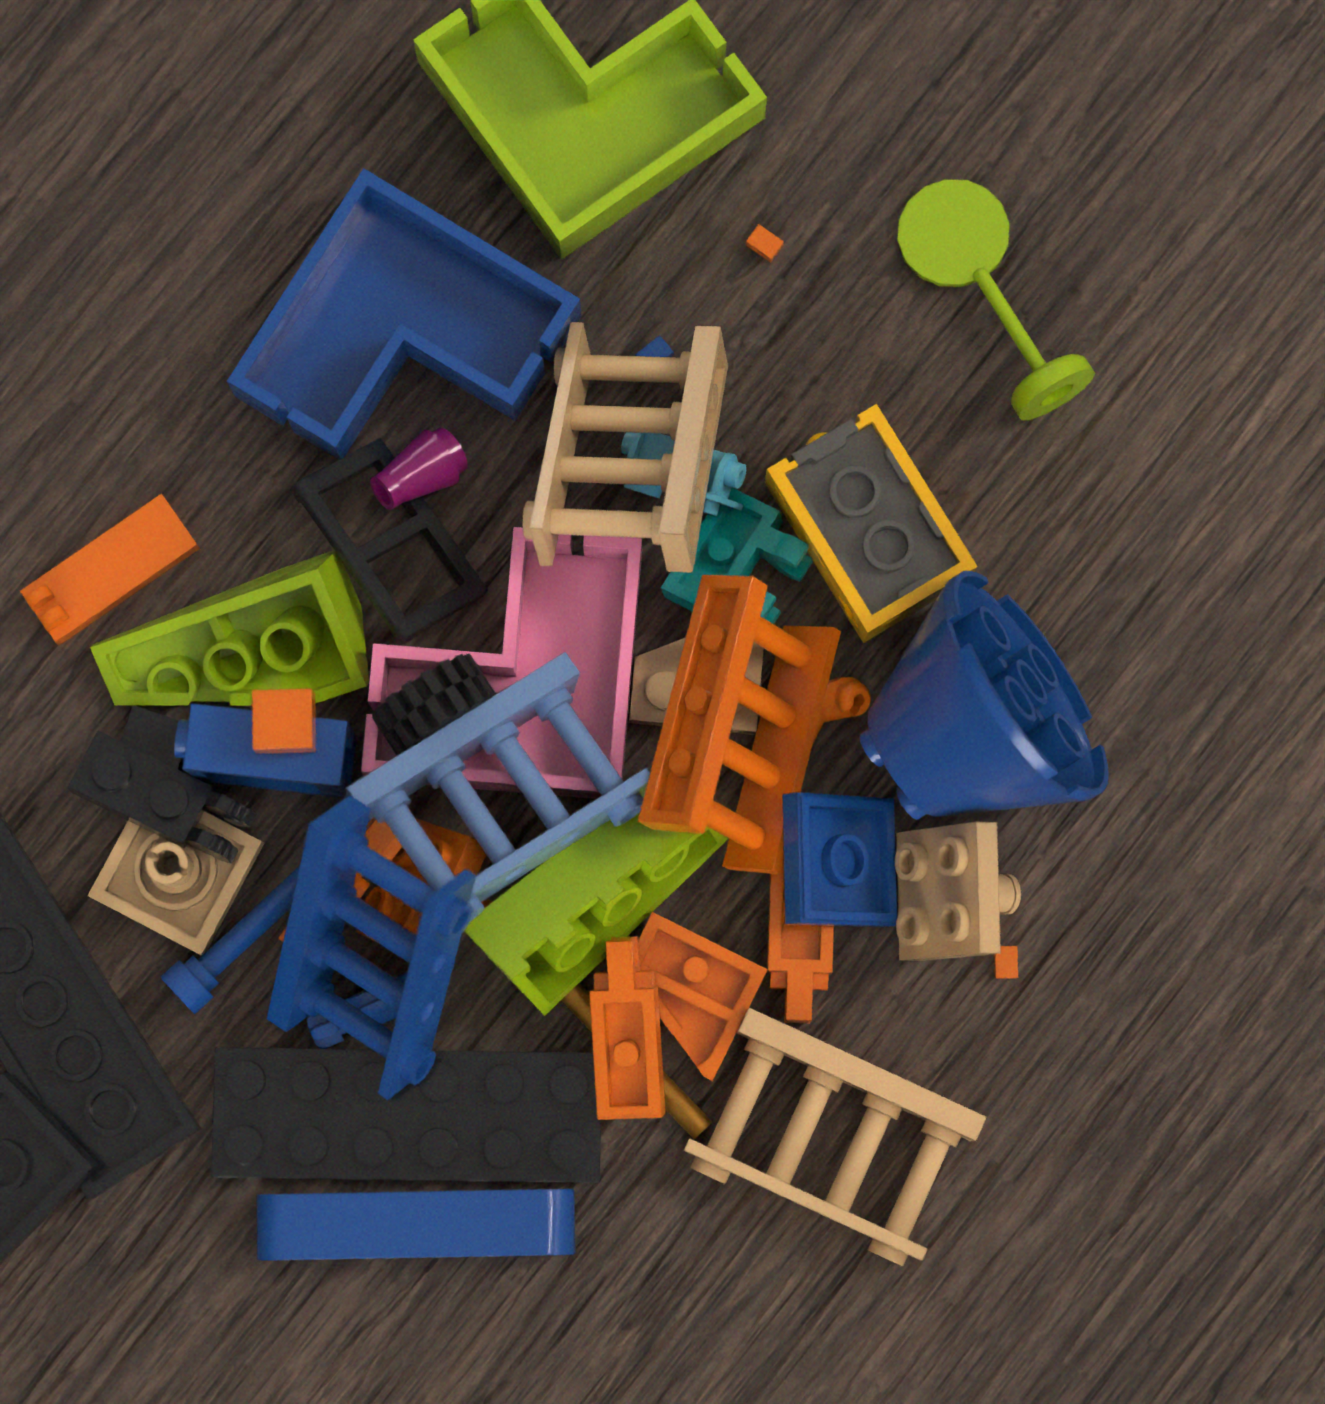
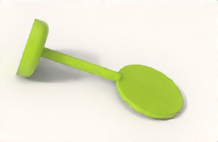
M945 179L925 186L908 200L899 218L898 245L905 263L920 278L938 286L964 287L977 282L1033 371L1017 385L1011 396L1012 407L1022 421L1041 417L1062 406L1080 393L1092 381L1095 372L1087 359L1080 354L1063 355L1046 363L992 279L990 273L1000 265L1009 244V221L1002 203L987 188L968 180Z

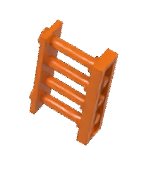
M702 575L638 822L653 830L704 834L707 826L729 838L722 864L723 867L735 871L780 875L784 860L783 794L801 793L841 631L835 627L784 625L782 630L760 616L768 585L754 576ZM753 642L776 655L767 690L745 677ZM738 703L760 716L752 751L729 738ZM722 764L745 777L736 812L713 800Z

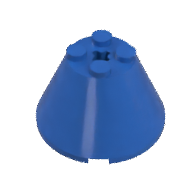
M962 571L947 581L868 712L869 729L860 734V742L866 755L878 767L885 765L891 777L898 785L896 793L901 805L916 820L926 814L942 817L1081 802L1096 797L1107 787L1109 777L1108 764L1104 747L1099 745L1092 749L1082 725L1093 717L1078 687L1053 647L1024 610L1008 594L999 600L992 597L987 591L982 589L983 586L989 583L988 579L974 571Z

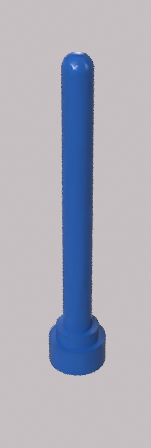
M300 865L198 960L194 956L190 957L184 964L178 960L160 976L194 1014L214 998L210 992L219 984L215 978L291 909Z

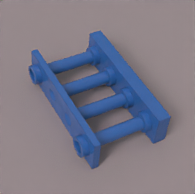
M350 795L309 823L267 1020L288 1032L306 1017L321 1015L386 1058L378 1094L389 1100L409 1083L413 1085L420 1083L429 1073L435 1062L436 1053L432 1050L461 934L469 924L473 914V906L469 903L476 875L465 869L437 891L367 847L368 839L365 837L371 808ZM356 871L422 913L417 935L356 897L357 891L353 887ZM345 921L410 963L405 984L345 945V937L342 936ZM334 970L398 1011L393 1032L334 993V985L331 983Z

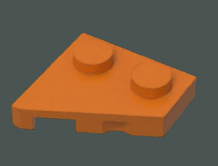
M652 912L638 940L640 970H654L655 985H658L660 1019L697 1066L701 1074L713 1081L768 969Z

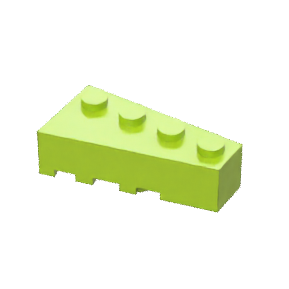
M639 814L620 826H614L612 821L609 820L539 865L488 905L475 919L470 921L464 932L530 1002L546 1016L606 958V941H610L611 937H627L729 838L707 826L704 834L653 830L638 822Z

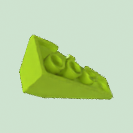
M335 550L278 569L107 638L90 647L114 705L187 706L191 702H230V706H251L252 690L312 689L315 693L316 704L367 687L370 682L362 607L344 563Z

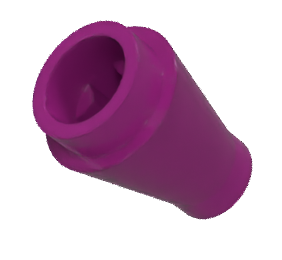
M441 427L432 432L422 430L381 472L371 477L370 485L378 501L386 509L392 510L402 503L457 484L459 474L467 469V459L461 445L448 430Z

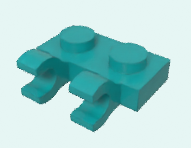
M731 488L728 499L742 504V510L720 504L717 516L707 514L700 527L693 573L670 572L661 586V590L666 599L693 612L702 575L749 576L760 558L769 562L785 576L801 582L813 562V559L806 555L809 545L797 537L778 530L783 523L779 510ZM766 592L760 616L774 624L781 611L773 606L777 600L776 597Z

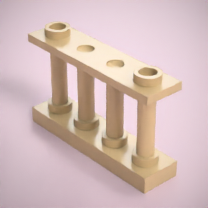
M583 322L570 323L566 348L558 347L555 353L554 378L558 387L535 501H526L523 511L524 538L526 540H533L540 566H553L559 534L651 538L653 545H661L667 571L693 573L728 370L721 327L695 326L691 351H682L680 358L591 355ZM589 380L679 383L680 388L684 390L682 402H673L671 408L584 405ZM579 431L670 434L671 439L675 440L673 454L664 453L662 460L574 456ZM569 482L661 486L662 492H666L663 506H654L652 512L564 509Z
M749 1008L737 1034L749 1039L744 1049L749 1052L748 1058L708 1145L705 1146L689 1138L684 1151L695 1156L690 1168L726 1184L730 1173L735 1174L873 1239L868 1251L900 1266L904 1265L908 1255L923 1261L927 1248L908 1240L949 1147H957L961 1137L968 1141H976L987 1117ZM786 1056L808 1066L803 1075L808 1082L765 1174L731 1158V1155L772 1065L780 1066L783 1057ZM845 1083L866 1093L862 1105L866 1106L867 1109L828 1196L824 1201L791 1186L790 1183L831 1092L838 1093L842 1084ZM903 1110L925 1120L921 1132L926 1134L886 1226L882 1228L849 1213V1210L890 1119L897 1120Z

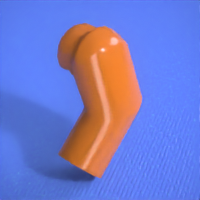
M840 677L829 680L813 744L825 722L860 716L867 711L871 703V694L864 684L852 677Z

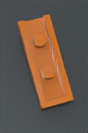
M161 493L20 590V592L38 616L44 628L60 646L195 553L200 547Z

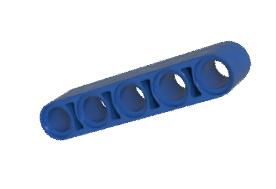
M574 1189L257 1194V1260L575 1254Z

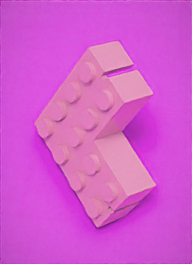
M513 527L502 654L373 643L368 702L373 711L379 705L386 703L385 699L392 693L401 691V686L409 680H416L420 677V673L429 668L433 670L440 662L447 659L451 661L460 654L464 656L467 653L471 654L495 693L498 694L566 652L580 672L575 691L571 694L574 700L570 706L623 780L642 559V538L584 536V556L572 555V535L559 534L553 566H540L533 540H526L524 538L523 528ZM366 714L361 772L364 776L397 757L372 719V714ZM537 715L517 728L520 734L516 739L556 796L598 799L602 796L549 720L541 721ZM483 749L463 762L466 768L462 773L473 789L522 793L495 753L488 755Z

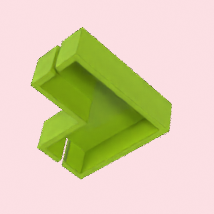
M470 0L473 22L479 31L470 36L467 17L461 8H458L413 39L417 61L561 260L765 119L767 96L734 52L726 57L725 39L696 0H688L591 68H589L540 0ZM722 66L723 76H721L717 71Z

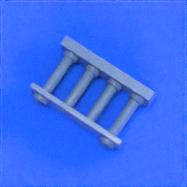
M566 652L346 788L345 798L351 795L371 808L368 821L375 817L378 823H387L428 885L436 891L455 876L407 806L411 803L408 796L430 783L433 789H442L493 863L491 867L476 876L469 903L473 906V914L470 921L475 919L485 909L481 903L482 901L607 821L611 820L614 826H620L640 813L650 772L645 768L625 782L619 776L570 706L574 700L571 694L575 691L580 672ZM537 715L541 721L549 720L602 795L571 816L516 739L520 734L517 728ZM483 749L488 755L495 753L547 828L546 832L518 850L514 849L462 773L466 768L463 762Z

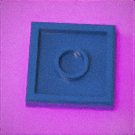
M800 792L783 794L785 924L880 928L896 926L897 889L894 799Z

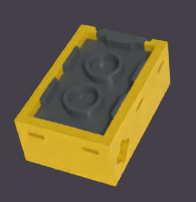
M877 404L858 414L855 423L853 419H850L828 433L821 432L813 435L805 447L791 454L790 463L787 458H784L766 471L765 485L798 538L809 545L807 553L813 559L815 566L863 643L937 600L947 581L960 572L967 570L975 572L978 567Z

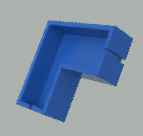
M363 168L231 373L227 383L236 398L282 426L288 420L295 434L338 460L346 456L408 356L516 421L545 375L543 358L550 363L554 361L557 348L562 347L568 338L570 323L578 322L581 318L580 298Z

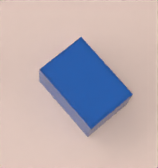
M659 335L636 353L635 356L672 357L674 352Z

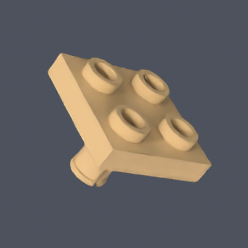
M204 811L196 828L227 839L239 850L230 864L188 844L183 848L127 821L88 896L202 956L212 943L264 842Z
M971 822L896 833L897 852L895 855V870L897 873L898 890L896 931L899 938V961H925L1001 954L999 914H1013L1017 910L1021 900V889L1017 878L1012 874L998 875L997 823Z

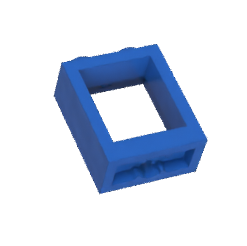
M191 704L189 720L179 719L174 752L175 758H183V769L192 777L204 783L345 798L346 788L352 784L357 735L348 721L316 718V752L257 754L253 750L252 710Z

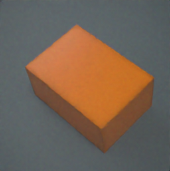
M758 224L746 240V246L771 263L784 246V241Z
M1000 946L1001 954H994V979H1017L1018 947Z

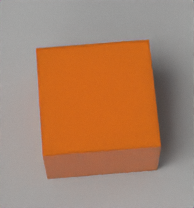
M312 689L252 690L253 750L257 754L316 752L315 693Z

